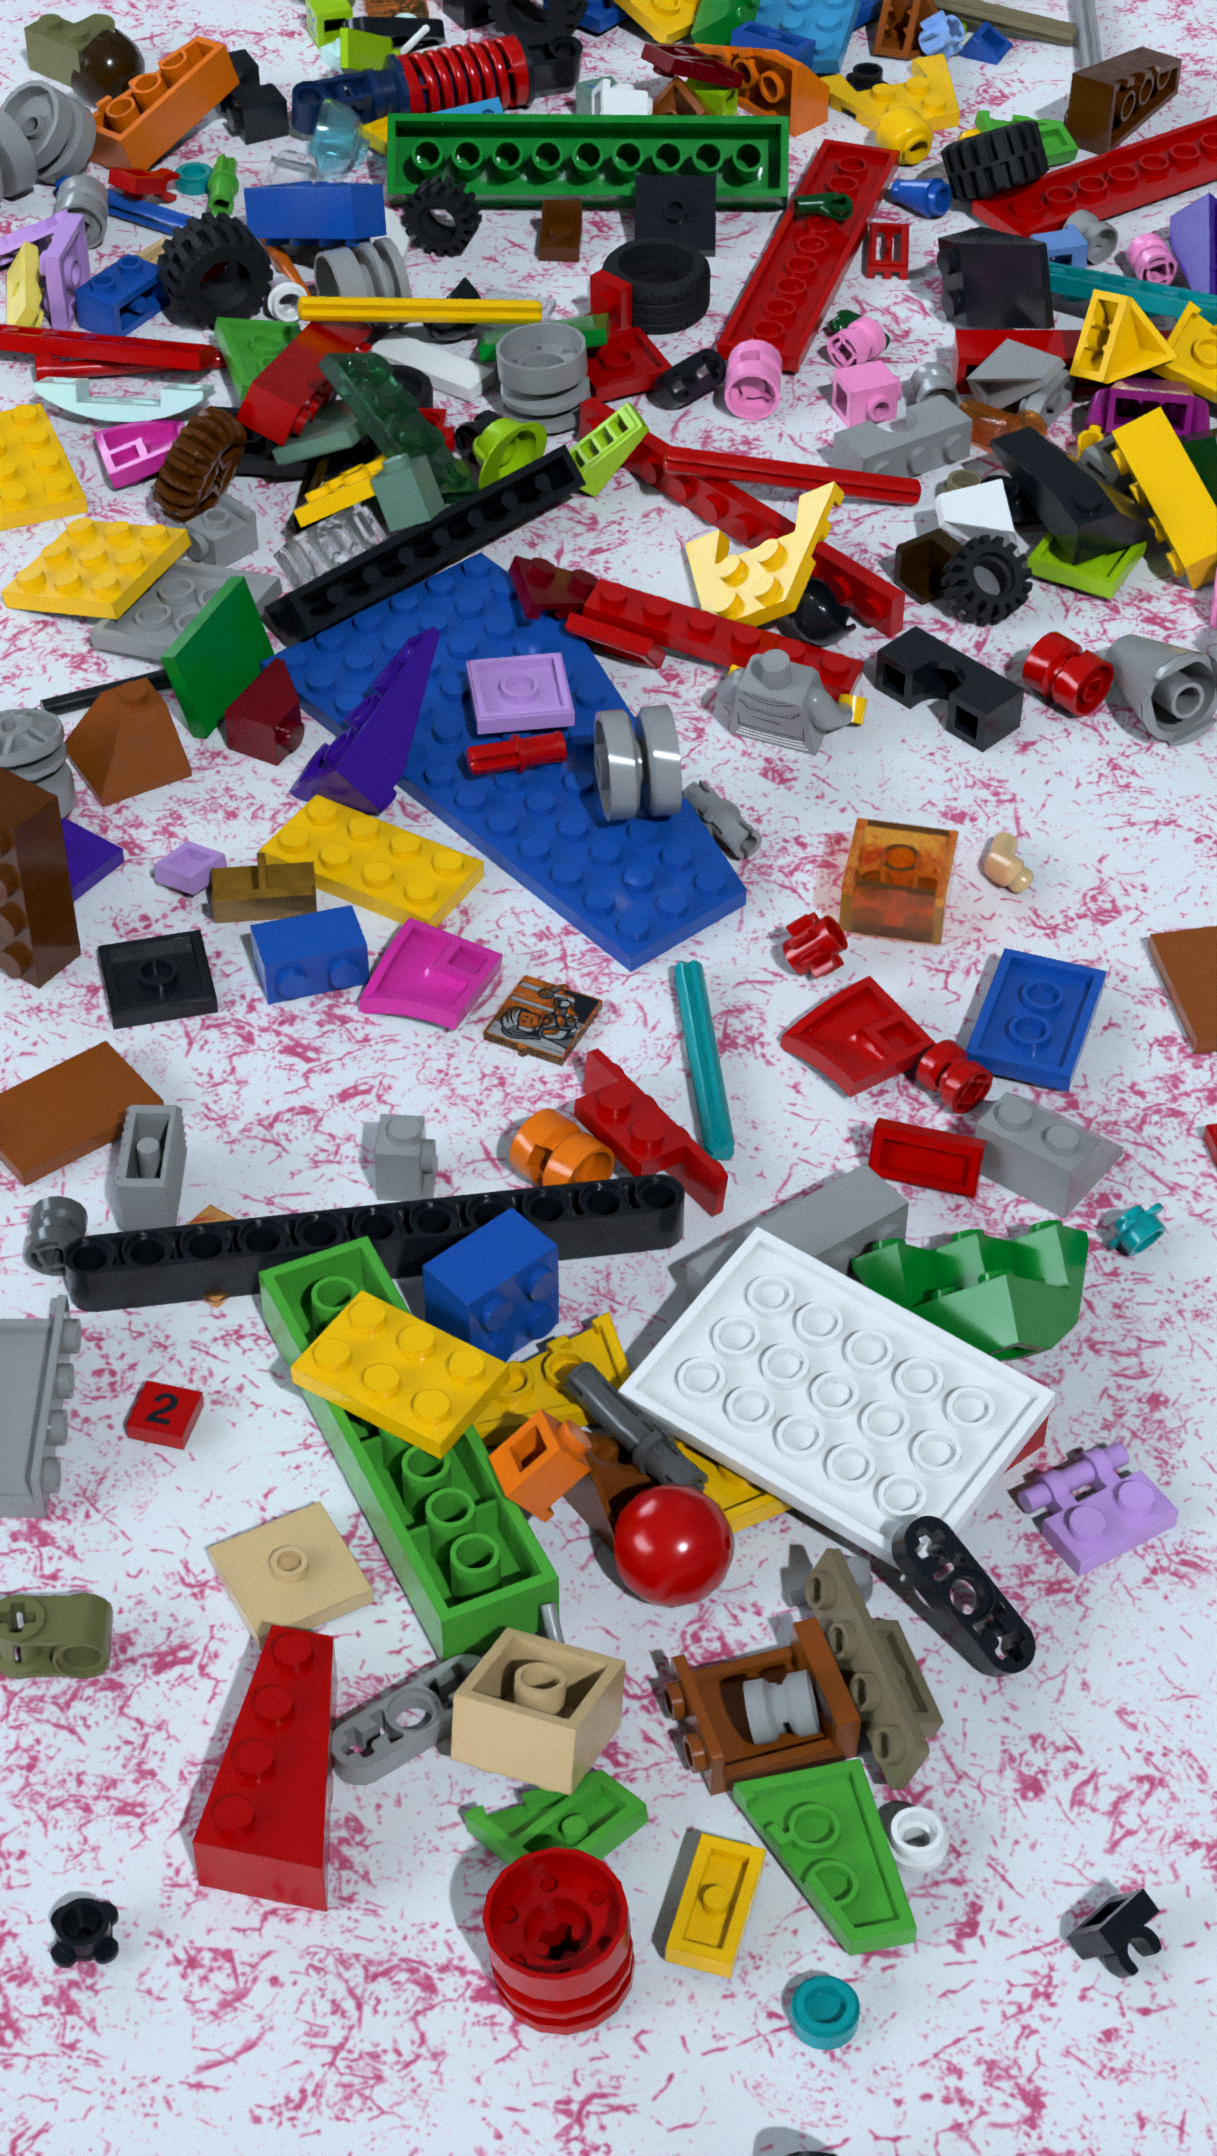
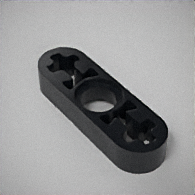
M361 16L350 18L343 22V28H351L389 37L392 39L394 47H403L425 24L429 25L430 30L413 48L441 45L446 41L444 24L440 19Z
M922 1516L900 1526L895 1532L891 1544L895 1563L975 1665L988 1676L998 1678L1026 1669L1031 1664L1036 1650L1035 1639L1031 1629L948 1524L934 1516ZM927 1535L933 1544L928 1549L929 1556L921 1559L915 1549L920 1544L919 1538ZM947 1563L953 1565L954 1570L942 1574L935 1580L933 1574L942 1571V1565ZM956 1579L966 1581L975 1591L976 1606L971 1614L960 1612L951 1601L950 1590ZM992 1614L993 1619L983 1623L986 1628L978 1631L973 1628V1624L983 1621ZM1006 1635L1011 1644L1006 1649L1008 1656L1000 1659L994 1651L1000 1643L997 1637Z

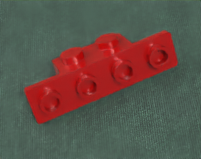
M598 1048L587 1052L583 1090L587 1095L575 1099L573 1116L597 1140L609 1147L614 1153L615 1158L633 1176L653 1175L664 1170L669 1176L681 1182L685 1192L711 1217L722 1213L728 1175L723 1166L716 1159H712L690 1137L683 1127L678 1126L657 1105L650 1095L645 1094L627 1077L618 1064L613 1063Z

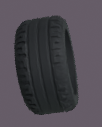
M668 238L637 239L616 248L606 257L603 263V270L632 284V328L639 326L645 334L662 335L685 330L701 320L708 310L711 277L709 263L702 253L687 243Z

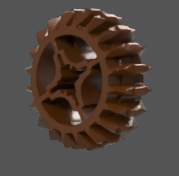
M213 406L202 408L196 415L190 417L188 424L181 428L176 440L172 441V446L165 455L164 463L158 469L159 477L154 482L155 490L153 492L155 508L163 512L164 516L174 522L185 525V522L219 504V496L227 492L231 480L235 478L234 474L241 464L240 459L245 452V443L247 442L246 426L236 420V417Z

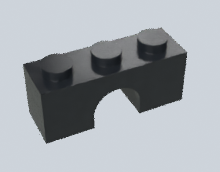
M246 49L228 52L240 84L223 101L215 106L216 112L224 116L230 130L236 132L245 145L288 136L287 100L273 83L260 85L259 65Z
M914 626L877 650L875 689L909 709L929 699L949 701L946 731L982 753L1020 727L1024 688L917 626Z

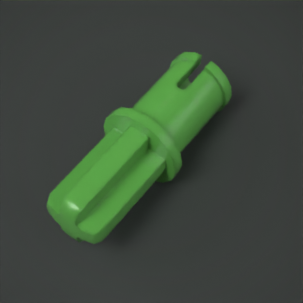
M225 154L217 157L213 173L208 178L207 186L210 192L208 208H212L211 213L215 216L219 212L227 213L228 215L232 213L234 209V196L239 190V181L236 177L237 161L234 157L227 158Z

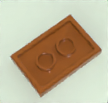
M1217 926L1150 934L1148 949L1195 1054L1216 1052Z
M104 1041L0 1093V1160L25 1187L122 1137V1132H124L123 1124H125V1116L127 1115L126 1108L129 1106L164 1105V1101L107 1041Z

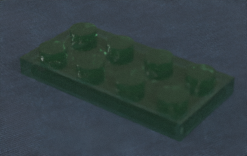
M328 353L317 365L387 459L404 453L408 454L409 459L426 454L445 504L456 503L479 491L471 479L472 474L469 468L450 452L444 444L445 437L442 432L426 420L418 409L419 403L409 391L402 388L392 375L393 368L385 358L377 353Z

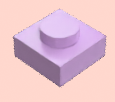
M186 841L153 866L158 883L195 895L212 883L211 868H225L227 864L224 853Z

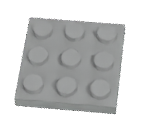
M177 559L118 620L102 618L89 632L93 647L114 651L119 654L151 658L162 662L161 656L230 577H245L260 618L266 612L264 607L276 601L283 593L280 577Z

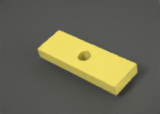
M24 241L7 271V324L40 328L44 318V310L40 309L44 288L39 286L42 277L39 267L38 246Z

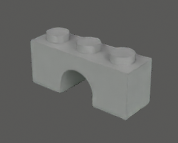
M943 394L907 407L905 432L883 430L871 420L835 432L832 468L913 478L970 457L973 419Z

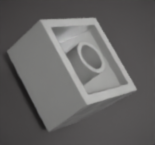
M1005 1092L984 1114L975 1127L974 1138L987 1140L981 1175L1064 1219L1123 1155V1146L1030 1099Z

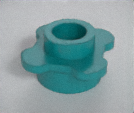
M1161 1203L1154 1204L1147 1211L1141 1205H1137L1120 1216L1114 1223L1118 1234L1108 1244L1111 1250H1115L1122 1245L1130 1256H1134L1157 1241L1166 1231V1227L1157 1217L1164 1209Z

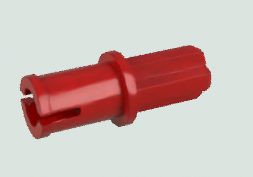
M561 731L520 738L518 734H513L508 741L471 746L466 751L467 766L473 775L512 769L520 774L525 771L526 767L556 762L563 763L567 758L566 743Z

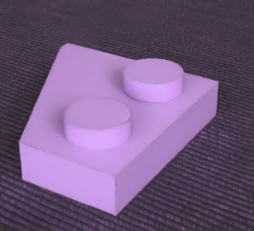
M67 209L57 212L43 221L27 225L0 237V267L13 262L12 253L19 251L24 241L38 246L39 251L48 247L45 239L53 236L56 228L59 229L68 213Z

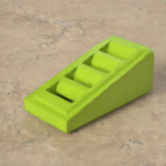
M627 402L568 450L586 482V485L579 489L593 497L600 493L649 431L648 426L634 405Z

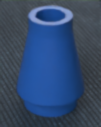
M941 178L896 179L892 184L890 197L894 203L902 204L929 218H935L936 216L945 215L949 210L952 201V189Z

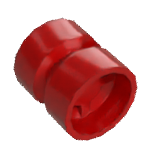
M1057 631L1049 632L1033 646L1026 658L1022 673L1024 684L1047 698H1053L1055 703L1078 717L1087 716L1103 702L1109 692L1114 676L1112 664L1089 650L1083 652L1079 644Z

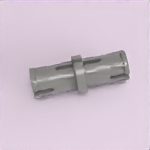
M699 780V784L694 781L685 788L682 797L686 798L703 821L702 823L714 839H721L740 859H744V854L747 857H751L757 852L762 842V836L742 819L740 810L733 802L721 799L702 780Z

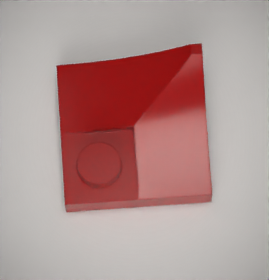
M868 976L832 996L799 1020L782 1035L780 1047L784 1051L798 1056L815 1066L834 1081L849 1097H852L919 1065L923 1056L936 1042L871 976Z

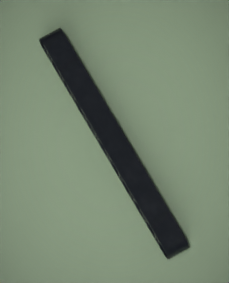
M653 1174L89 1235L71 1242L64 1251L63 1260L71 1302L78 1309L86 1312H102L261 1294L258 1272L364 1236H368L391 1279L423 1276L422 1265L511 1207L558 1245V1261L662 1250L673 1247L683 1237L685 1189L681 1182L674 1177L664 1174Z

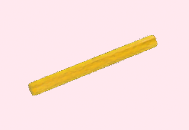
M302 296L298 300L297 309L299 319L304 321L531 324L540 323L542 320V304L535 300Z

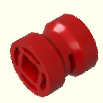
M948 1039L935 1044L926 1052L918 1065L916 1077L929 1091L941 1093L943 1103L954 1113L964 1114L973 1110L983 1101L992 1086L993 1076L981 1063L969 1061L966 1051L955 1041Z

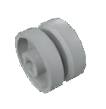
M30 80L18 86L5 99L0 109L15 120L27 137L36 159L38 168L37 178L47 184H55L56 180H60L63 175L70 177L76 175L84 168L93 152L95 144L96 122L90 109L43 80Z
M668 704L642 707L636 716L635 733L632 721L623 709L598 711L595 714L594 762L601 804L607 822L634 819L640 807V792L643 804L652 817L679 814L682 804L681 761L676 726Z

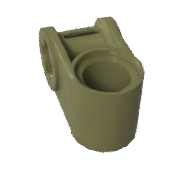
M88 1593L72 1594L70 1596L13 1595L0 1600V1674L12 1679L30 1677L87 1679L103 1674L110 1664L113 1622L111 1603L103 1597ZM18 1612L23 1614L24 1625L22 1628H18ZM16 1646H20V1662L15 1660L14 1649Z

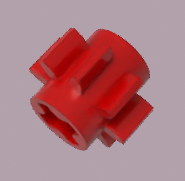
M813 912L809 915L801 916L786 926L792 937L783 942V951L788 962L797 973L805 975L811 971L814 978L817 979L822 975L825 977L844 965L839 953L847 949L848 942L842 928L832 917L826 915L819 920L817 914Z

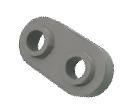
M1063 368L1046 386L1023 397L1019 407V417L1023 419L1024 428L1031 426L1043 434L1065 411L1072 399L1076 386V377L1069 375L1070 370Z

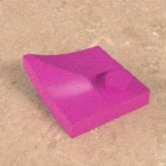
M145 420L121 424L94 433L114 488L118 489L125 485H136L147 476L158 472V469L164 463L165 455L172 446V441L176 440L181 428L185 427L184 422L177 420Z
M409 917L391 942L360 998L359 1012L364 1014L403 1015L456 1030L501 970L503 954Z

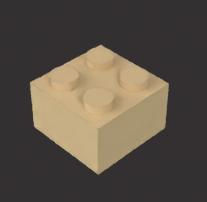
M507 1627L454 1693L450 1759L477 1767L479 1770L487 1773L501 1774L536 1785L546 1791L560 1792L571 1796L621 1726L626 1661Z

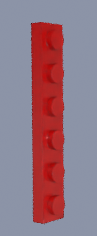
M601 578L583 605L582 616L653 639L658 645L727 667L733 664L746 668L752 655L757 653L763 655L769 650L781 649L789 655L790 662L816 669L819 672L823 688L836 702H838L840 694L853 695L863 672V661Z

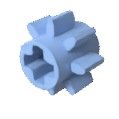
M940 10L920 22L923 31L920 32L918 41L922 51L927 56L943 53L945 58L948 59L963 49L960 41L963 40L965 35L964 27L956 16H945L944 11Z

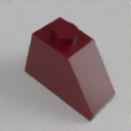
M275 658L228 706L224 714L228 749L278 766L292 750L294 751L300 746L305 728L301 722L300 700L284 660Z

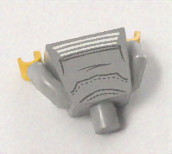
M772 649L763 655L758 653L752 655L746 668L731 664L727 677L720 682L717 688L718 699L726 705L733 704L729 728L730 734L816 756L827 730L846 726L850 722L863 725L868 699L863 697L840 694L838 703H836L823 688L819 672L816 669L790 662L789 655L781 649Z

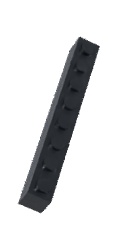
M564 444L443 509L431 521L420 523L404 530L289 592L264 608L286 648H289L586 485V482Z

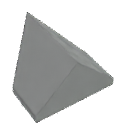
M1007 338L966 380L981 412L986 417L1046 386L1066 364L1060 357Z

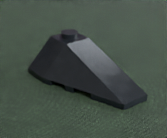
M1031 426L990 440L991 449L1073 565L1155 537V528L1132 498Z

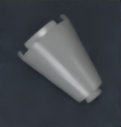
M1133 634L1118 638L1110 646L1105 660L1113 666V681L1144 727L1153 737L1167 741L1172 745H1182L1197 740L1212 728L1217 721L1212 717L1217 710V661L1205 653Z

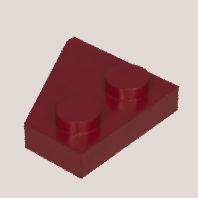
M645 43L640 57L654 65L652 70L655 73L668 78H674L675 75L740 89L745 76L744 73L689 44Z
M515 555L508 570L525 617L531 620H538L543 610H556L554 615L558 619H568L570 612L582 616L583 605L598 582V578L585 570L575 569L574 571L555 567L551 562L538 557L530 560Z

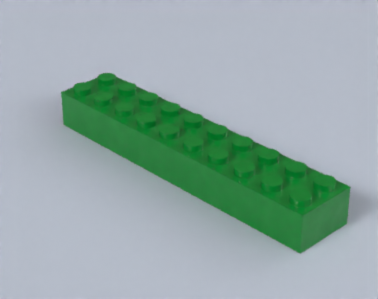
M388 113L387 196L390 206H405L423 180L429 178L431 181L434 176L441 175L442 182H444L447 176L454 177L453 185L458 186L460 181L465 183L466 187L463 191L467 194L472 190L476 195L472 203L480 202L481 206L542 207L544 200L581 201L582 207H635V175L716 176V208H786L789 177V116Z

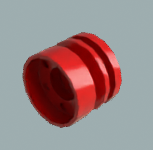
M557 1847L524 1854L500 1872L487 1892L482 1916L492 1972L500 2001L515 2020L541 2033L570 2035L597 2027L619 2010L632 1989L635 1956L630 1934L629 1908L621 1881L605 1862L581 1850Z

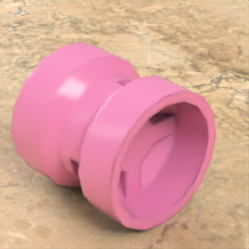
M1146 233L1136 237L1130 243L1126 257L1129 265L1135 271L1137 279L1169 285L1177 275L1178 265L1162 237L1158 234Z
M861 316L850 323L847 329H842L830 337L827 345L829 357L838 369L864 364L867 360H872L884 351L886 336L878 322L868 316Z

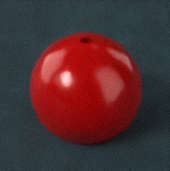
M670 1483L642 1490L623 1508L615 1526L614 1554L619 1576L627 1588L652 1605L675 1608L704 1600L722 1584L734 1556V1534L720 1504L693 1486Z

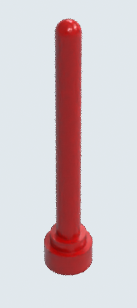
M216 351V362L204 369L227 368L222 352ZM51 353L34 354L37 381L47 376L79 378L187 371V369L90 359L61 361L60 357H52Z

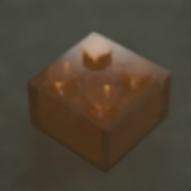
M857 818L841 889L839 926L842 930L864 935L941 945L954 880L959 831Z

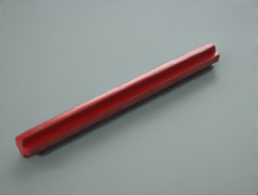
M676 446L666 447L662 460V466L666 473L806 492L834 481L844 492V497L911 506L918 504L922 490L920 482L912 478Z

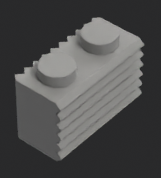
M131 1105L126 1108L127 1115L125 1116V1124H123L124 1132H122L123 1140H121V1148L119 1149V1164L116 1165L117 1173H115L116 1181H114L120 1228L124 1232L176 1226L187 1155L186 1132H184L185 1125L183 1124L184 1117L182 1116L183 1109L177 1105Z

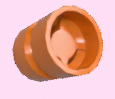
M550 1108L536 1112L522 1125L512 1141L509 1152V1160L513 1168L533 1183L543 1186L610 1179L615 1165V1155L609 1147L589 1133L581 1132L575 1123L557 1110Z

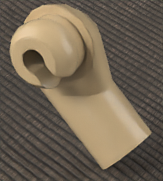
M1000 832L994 837L985 860V873L996 884L1002 887L1009 886L1014 893H1022L1032 883L1033 873L1029 868L1024 867V861L1015 855L1018 847V841L1015 836L1010 833Z

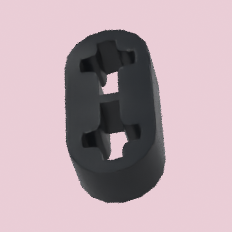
M708 348L685 358L656 377L654 382L656 399L668 409H677L718 386L724 380L726 375L724 360L719 353ZM705 365L708 373L699 378L696 370ZM681 380L685 387L675 393L671 385Z

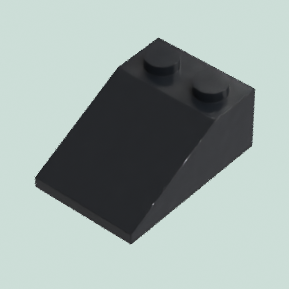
M982 226L938 238L939 252L937 254V265L942 274L944 290L941 303L947 321L967 327L1046 330L1055 328L1047 244L1045 242Z

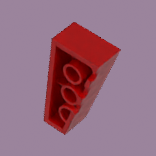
M271 1625L192 1841L199 1886L327 1912L328 1862L330 1861L331 1839L330 1816L333 1796L332 1737L336 1729L338 1686L333 1636Z

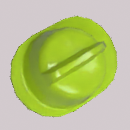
M499 418L490 423L482 434L475 438L472 445L473 454L482 468L478 480V491L542 457L547 445V432L544 426L536 421L522 423L512 418Z

